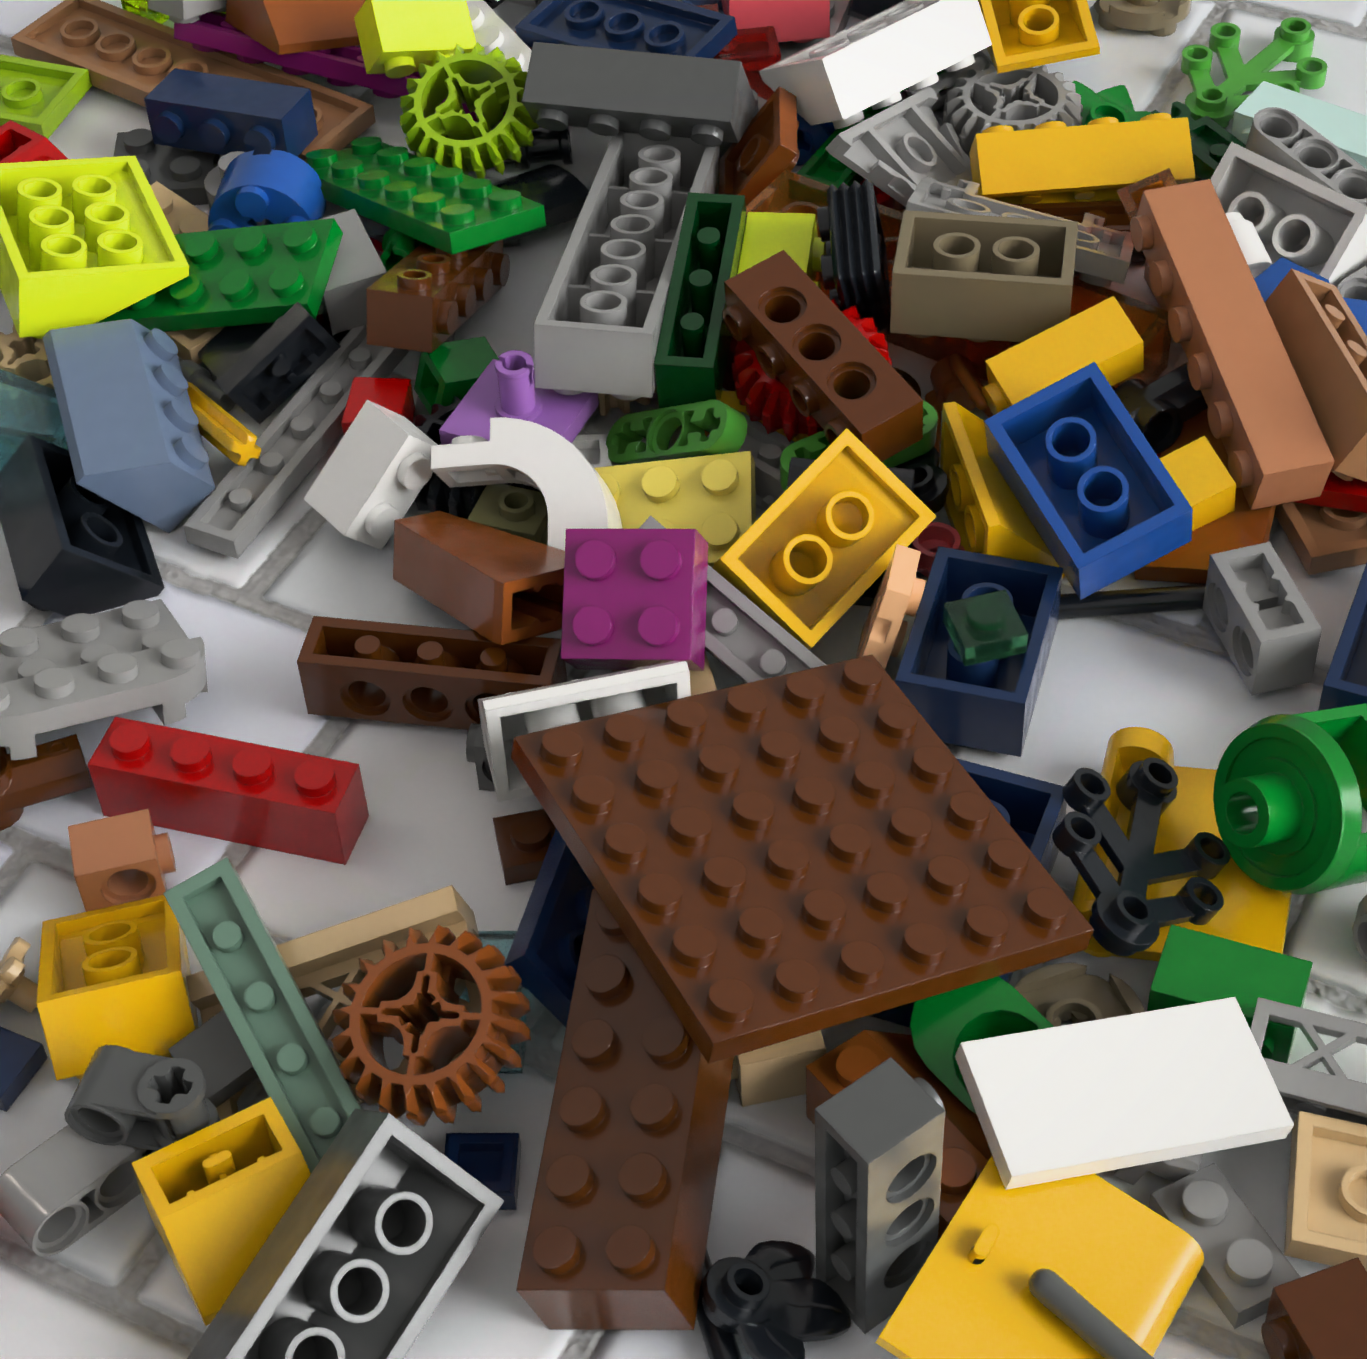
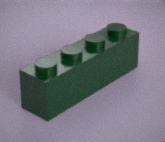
M688 192L654 361L659 409L714 399L720 401L732 338L722 316V311L726 308L724 281L736 276L738 273L747 220L745 195Z

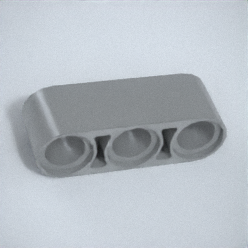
M67 1125L1 1174L0 1214L38 1256L47 1257L58 1254L141 1193L131 1163L155 1152V1150L121 1144L116 1146L99 1144L80 1136Z

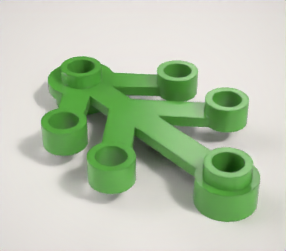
M1291 17L1283 20L1281 26L1277 27L1274 32L1273 42L1245 65L1238 50L1241 30L1237 25L1228 22L1217 23L1211 27L1209 48L1203 45H1190L1182 51L1181 71L1188 75L1194 91L1185 99V105L1191 111L1190 117L1196 121L1208 116L1224 129L1233 118L1234 111L1249 96L1241 94L1245 91H1254L1263 81L1300 93V87L1308 90L1319 89L1324 86L1326 80L1327 63L1322 59L1311 57L1315 33L1311 29V24L1303 18ZM1212 51L1217 53L1226 78L1219 86L1214 85L1210 76ZM1281 61L1297 63L1296 70L1270 71Z

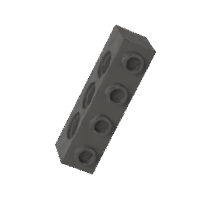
M892 1057L815 1108L816 1279L822 1280L838 1293L847 1308L851 1320L864 1334L894 1313L938 1242L946 1112L943 1102L935 1089L920 1077L913 1079Z

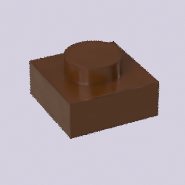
M538 809L493 818L505 884L510 885L536 880L556 830L545 810Z

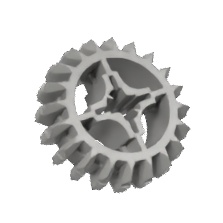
M987 63L983 71L971 69L968 70L967 77L955 79L954 88L948 90L947 99L944 102L943 124H952L960 139L959 142L962 150L969 157L975 134L982 133L983 130L989 127L1007 125L1013 127L1014 131L1034 129L1039 124L1050 121L1064 122L1066 127L1080 126L1083 120L1081 116L1083 105L1081 104V95L1076 93L1075 83L1064 81L1063 73H1048L1047 66L1045 65L1038 68L1030 67L997 74L995 67Z

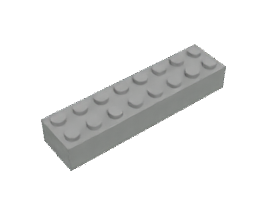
M619 131L617 135L612 136L533 324L535 388L553 389L555 392L563 395H576L582 392L611 394L613 397L621 400L653 397L656 388L654 361L688 192L719 194L720 146H704L695 143L691 138L670 136V139L667 141H653L642 137L639 133Z

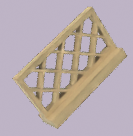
M450 885L276 946L304 998L319 994L332 1001L318 1023L326 1040H328L337 1026L334 1022L332 1011L352 1004V1001L343 994L341 983H361L366 975L359 967V958L372 960L375 964L385 957L382 952V939L393 941L401 949L406 947L409 928L420 930L429 941L438 924L449 928L456 936V939L465 930L476 934L477 937H479L473 910L455 888ZM204 971L186 976L190 1002L200 1010L202 1024H204L222 1011L223 1007ZM456 978L454 991L459 995L458 1005H464L471 1013H481V997L478 986L468 980ZM341 986L338 992L332 990V988ZM465 988H467L470 1002L460 998ZM331 1047L337 1061L341 1064L345 1060V1058H342L334 1050V1048ZM464 1050L456 1054L450 1063L459 1057ZM404 1057L399 1067L391 1071L406 1074L408 1060ZM350 1083V1085H351L353 1091H354L355 1094H356V1091H357V1090H356L355 1088H356L357 1084H351V1083ZM246 1087L217 1107L220 1120L239 1112L237 1101ZM357 1096L360 1104L364 1103V1101Z

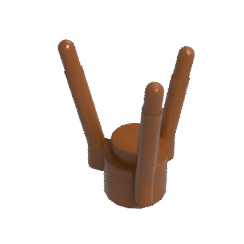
M953 353L950 356L944 357L934 365L930 374L933 390L924 396L925 401L935 408L938 415L934 447L939 454L943 403L955 401L969 411L976 407L984 411L988 418L993 416L982 392L984 385L980 383L973 363L969 358L962 356L960 353Z

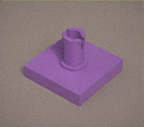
M519 350L507 351L498 356L499 360L492 359L439 429L441 445L452 444L453 438L466 435L479 436L490 441V418L507 417L540 424L560 434L572 443L598 407V393L582 392L576 395H563L555 392L553 389L535 388L534 363L530 354Z

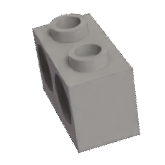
M1266 542L1210 554L1203 610L1251 695L1312 682L1322 628L1271 543Z

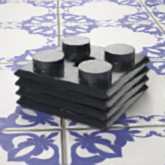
M865 179L862 185L854 180L850 187L844 182L839 188L831 184L827 189L828 206L817 207L821 241L826 242V255H821V269L825 290H829L830 300L835 299L840 311L856 305L860 319L873 318L877 332L881 333V331H884L889 335L891 295L887 250L873 183Z

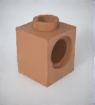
M149 809L68 826L74 877L86 912L164 895L163 893L167 891L164 874L176 872L174 854L168 832L156 835Z

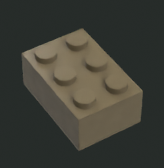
M904 210L892 271L890 333L908 334L915 338H929L932 336L966 338L978 343L991 340L1023 342L1070 318L1078 222Z

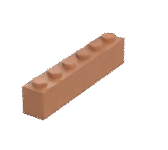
M1206 179L1144 190L1137 216L1132 217L1130 223L1132 243L1138 252L1143 251L1147 260L1152 291L1156 297L1162 296L1168 311V326L1171 337L1175 343H1181L1188 358L1187 367L1191 385L1195 390H1201L1208 406L1207 416L1211 433L1216 439L1221 438L1228 454V470L1236 483V488H1242L1251 510L1320 497L1335 462L1211 180Z

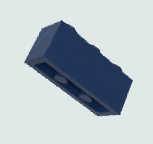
M174 68L144 98L153 142L158 145L220 155L235 151L249 152L253 150V155H270L271 149L285 151L298 157L318 135L311 90L309 88Z

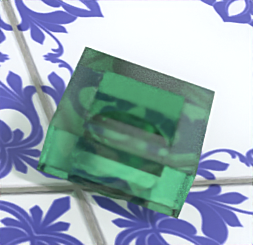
M1006 589L944 603L943 623L964 666L1027 652L1028 633Z

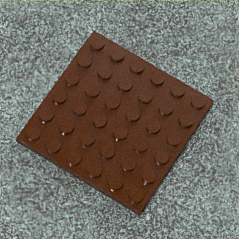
M873 655L514 737L511 759L708 1064L1087 950L1092 937L1093 927Z

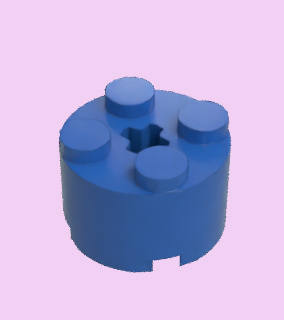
M271 149L270 155H253L254 150L244 152L234 158L224 172L209 212L208 231L322 219L326 211V199L324 200L321 190L322 182L317 172L308 163L291 153Z

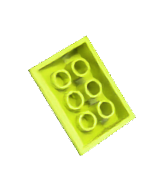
M136 155L0 163V289L19 338L33 337L43 339L42 337L52 329L95 324L189 276L187 260Z

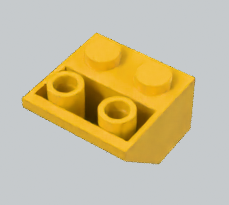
M271 1097L131 1163L148 1213L205 1326L209 1325L311 1175L300 1148Z

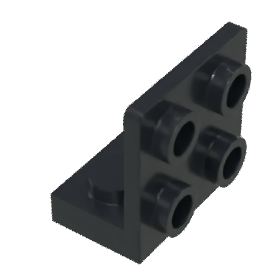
M297 302L275 322L225 326L199 351L198 357L217 377L215 382L224 393L256 422L261 424L329 359L341 345Z

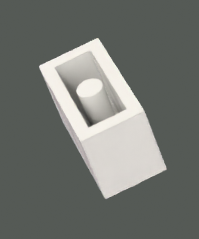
M367 400L303 499L344 536L382 550L394 533V520L404 517L423 486L431 478L433 473L431 470V446L438 444L404 416Z

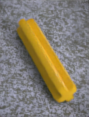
M188 382L187 390L193 411L199 420L198 429L200 434L238 466H246L250 458L258 459L261 454V448L255 444L257 436L198 387Z

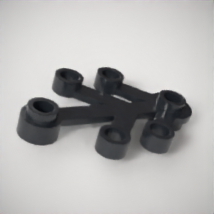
M1154 757L1133 763L1116 785L1119 800L1131 812L1126 836L1104 805L1111 794L1108 782L1101 774L1089 768L1078 769L1063 787V797L1067 804L1075 811L1069 812L1052 833L1055 846L1060 852L1070 858L1096 898L1092 905V915L1089 919V924L1094 929L1093 937L1104 949L1118 956H1131L1135 952L1147 950L1157 940L1160 933L1159 928L1185 922L1206 925L1224 904L1220 890L1207 880L1215 878L1230 860V852L1220 838L1208 832H1200L1184 849L1153 854L1160 816L1176 798V786L1178 784V777L1173 768L1163 760ZM1098 843L1119 872L1117 881L1094 851ZM1192 877L1175 896L1149 900L1145 898L1148 885Z

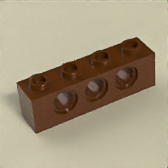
M784 250L724 281L726 308L722 311V316L729 333L735 340L739 342L744 340L756 353L757 360L765 374L771 379L777 377L789 390L791 399L798 411L803 416H812L824 429L829 444L847 428L883 462L923 439V399Z
M313 616L297 660L308 714L469 730L472 723L480 724L477 699L567 682L566 663L561 659V639L531 637L499 645L471 630Z

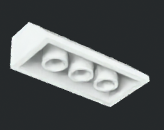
M905 0L759 72L762 81L774 92L780 86L796 96L797 113L810 125L833 122L834 128L840 129L863 120L865 117L862 110L870 106L873 110H877L902 100L900 91L908 87L910 91H915L938 82L937 72L943 69L946 72H953L975 63L973 54L991 46L992 43L978 0Z

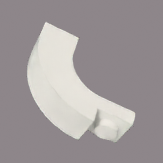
M494 417L490 418V441L483 437L466 435L453 438L452 444L431 446V470L450 488L518 483L541 491L548 513V546L565 551L566 529H623L615 499L604 480L572 443L547 427L522 419Z

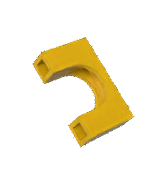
M1112 296L986 360L988 385L982 387L984 398L991 412L995 415L1093 362L1097 364L1112 387L1144 370L1143 340L1116 298ZM1205 435L1159 458L1193 509L1192 531L1235 511L1236 483Z

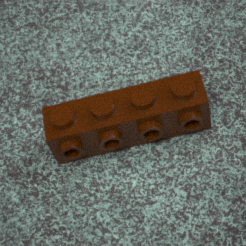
M503 239L453 255L424 242L366 289L367 344L433 353L506 285L510 271V259L508 254L503 253Z

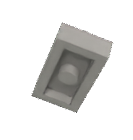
M1215 1163L1150 1194L1148 1208L1183 1229L1201 1247L1204 1253V1264L1197 1278L1234 1329L1267 1313L1273 1287L1301 1278Z

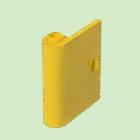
M1127 727L1111 735L1101 775L1106 779L1111 789V794L1104 805L1125 836L1131 812L1119 800L1116 785L1133 763L1154 757L1163 760L1173 768L1178 777V784L1176 786V798L1160 816L1153 854L1184 849L1200 832L1211 833L1222 840L1216 823L1213 801L1217 770L1174 766V751L1171 743L1160 733L1148 728ZM1098 843L1094 851L1117 881L1119 872ZM1230 856L1229 862L1213 879H1207L1220 890L1224 899L1223 907L1206 925H1196L1191 922L1175 924V926L1283 954L1292 894L1270 889L1257 883L1247 876ZM1078 872L1072 903L1089 922L1092 915V905L1096 898ZM1192 877L1148 885L1145 898L1149 900L1175 896ZM1170 926L1159 928L1160 933L1157 940L1147 950L1135 952L1131 956H1118L1107 951L1095 940L1093 935L1087 950L1083 951L1096 957L1115 956L1159 961Z
M991 1156L875 1343L899 1359H1105L1031 1294L1029 1290L1031 1275L1038 1269L1047 1268L1058 1274L1153 1357L1204 1264V1253L1194 1238L1183 1229L1096 1174L1005 1190L993 1156ZM975 1258L981 1260L984 1259V1261L981 1264L973 1263Z

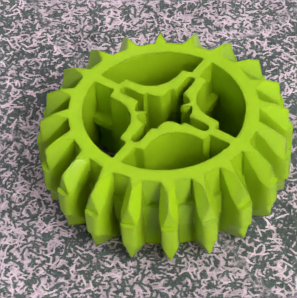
M478 42L471 53H465L463 48L457 43L453 56L445 58V55L436 51V64L431 67L419 62L418 72L421 79L407 78L406 88L409 94L400 97V107L403 112L400 116V126L403 133L406 134L405 141L408 148L414 154L417 153V157L434 158L435 163L448 168H460L463 170V174L468 175L469 172H475L478 179H485V170L492 167L503 175L505 170L503 161L508 158L520 163L522 154L519 146L533 147L534 137L531 130L539 128V125L533 122L522 103L527 71L522 72L521 65L515 57L506 60L504 53L498 47L486 55L484 47ZM462 103L466 104L470 112L475 111L477 123L474 122L470 113L465 114ZM502 119L501 122L493 130H491L493 125L497 121Z

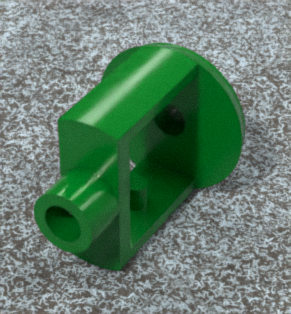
M1367 703L1292 715L1278 714L1257 721L1247 730L1240 733L1225 750L1219 762L1214 782L1213 801L1216 823L1222 841L1228 848L1234 862L1247 876L1257 883L1289 894L1306 895L1367 882V832L1361 833L1362 807L1367 812Z

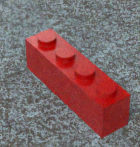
M114 717L88 762V768L103 816L112 817L149 809L153 826L343 865L347 864L369 817L359 764Z

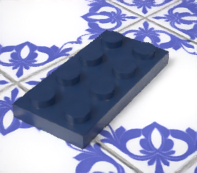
M543 0L515 26L516 34L528 47H533V42L703 58H714L738 34L735 17L677 0Z

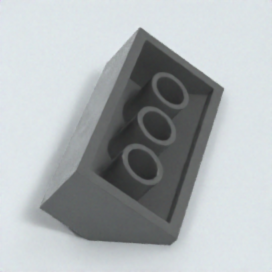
M533 42L522 103L533 122L548 130L564 131L567 129V126L583 127L603 136H615L619 131L639 133L642 137L653 141H667L670 139V136L691 138L697 144L711 147L720 146L722 141L739 143L752 121L757 107L741 61Z
M355 1108L187 1359H404L502 1206L504 1200L390 1113Z

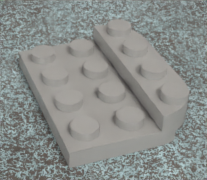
M930 177L922 178L909 198L905 209L909 211L1072 221L977 195L980 183L959 179L958 187L938 182ZM1085 212L1082 223L1078 222L1074 271L1079 272L1078 278L1092 285L1110 287L1112 281L1124 284L1134 247L1131 233L1103 227L1105 218Z
M161 599L153 601L135 600L125 604L122 608L96 614H73L60 622L33 628L15 627L0 634V747L10 748L11 760L37 757L36 734L148 707L154 709L164 726L186 718V703L194 699L200 692H208L203 639L201 637L189 639Z

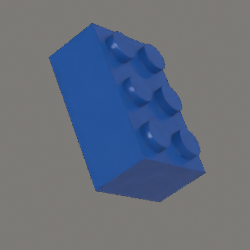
M1095 362L984 420L987 449L990 458L1057 564L1063 568L1064 575L1080 600L1192 541V507Z

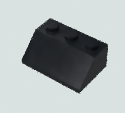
M28 434L0 471V521L22 601L27 602L38 610H50L68 617L78 613L94 614L123 606L135 600H145L158 596L165 587L143 520L76 484L69 450Z

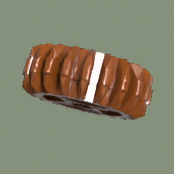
M438 924L429 941L420 930L409 928L406 947L401 949L393 941L382 939V952L385 957L377 964L372 960L359 958V967L366 976L360 984L355 982L341 983L343 994L352 1001V1004L332 1011L334 1022L344 1031L332 1038L331 1041L334 1050L342 1058H345L339 1066L341 1074L351 1084H357L355 1088L357 1090L356 1095L369 1106L379 1104L380 1112L390 1113L397 1120L406 1113V1118L414 1125L425 1127L433 1111L443 1123L454 1124L457 1104L461 1102L471 1112L482 1113V1100L478 1093L487 1086L493 1092L505 1093V1083L497 1074L502 1067L510 1069L522 1068V1058L511 1048V1045L531 1040L530 1029L523 1021L519 1020L531 1010L526 996L522 992H517L522 986L520 975L512 966L505 965V957L498 948L489 944L482 947L483 943L476 934L466 930L456 939V936L449 928ZM456 978L468 980L478 986L481 997V1013H471L464 1005H458L459 995L454 991ZM384 1037H393L400 1045H404L402 1055L408 1060L406 1074L389 1070L383 1050ZM464 1050L459 1057L450 1063L456 1054Z

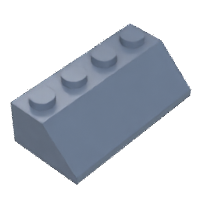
M131 318L49 330L42 338L76 484L170 533L215 489L208 464L209 455L202 443L198 429L199 420L192 408L187 390L188 382L183 376L177 355V345L160 329L153 328L149 330Z

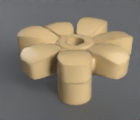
M16 937L0 962V1003H4L8 999L31 1013L37 1006L38 984L23 976L25 973L24 957L31 944L20 937Z

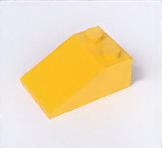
M978 0L992 43L991 46L987 47L997 74L1100 54V46L1087 0Z
M846 428L716 561L712 568L810 650L887 569L896 544L908 547L937 516Z
M164 895L42 922L36 1004L56 1081L71 1077L81 1080L94 1052L98 1047L104 1045H117L135 1052L173 1058L168 1049L198 1028L197 1009L190 1002L186 976L191 975L185 934Z

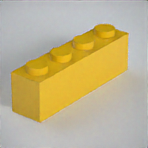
M1154 113L1142 117L1139 121L1119 122L1114 117H1102L1088 122L1087 125L1066 127L1064 122L1050 121L1039 124L1034 129L1014 131L1011 126L998 125L983 130L982 133L975 134L969 152L972 182L980 183L977 195L1009 204L1141 200L1144 190L1194 182L1196 179L1188 117L1171 118V115L1167 113Z

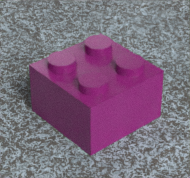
M566 529L561 659L574 668L583 670H629L670 661H686L689 671H704L708 542L696 529Z

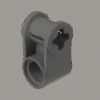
M104 1045L97 1048L64 1113L65 1121L70 1128L92 1142L114 1146L121 1144L155 1151L220 1121L216 1106L208 1098L204 1097L207 1087L202 1069L194 1061L186 1058H170L135 1052L117 1045Z

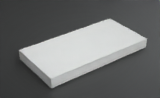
M1236 997L961 1042L955 1055L1005 1190L1286 1139L1294 1126Z

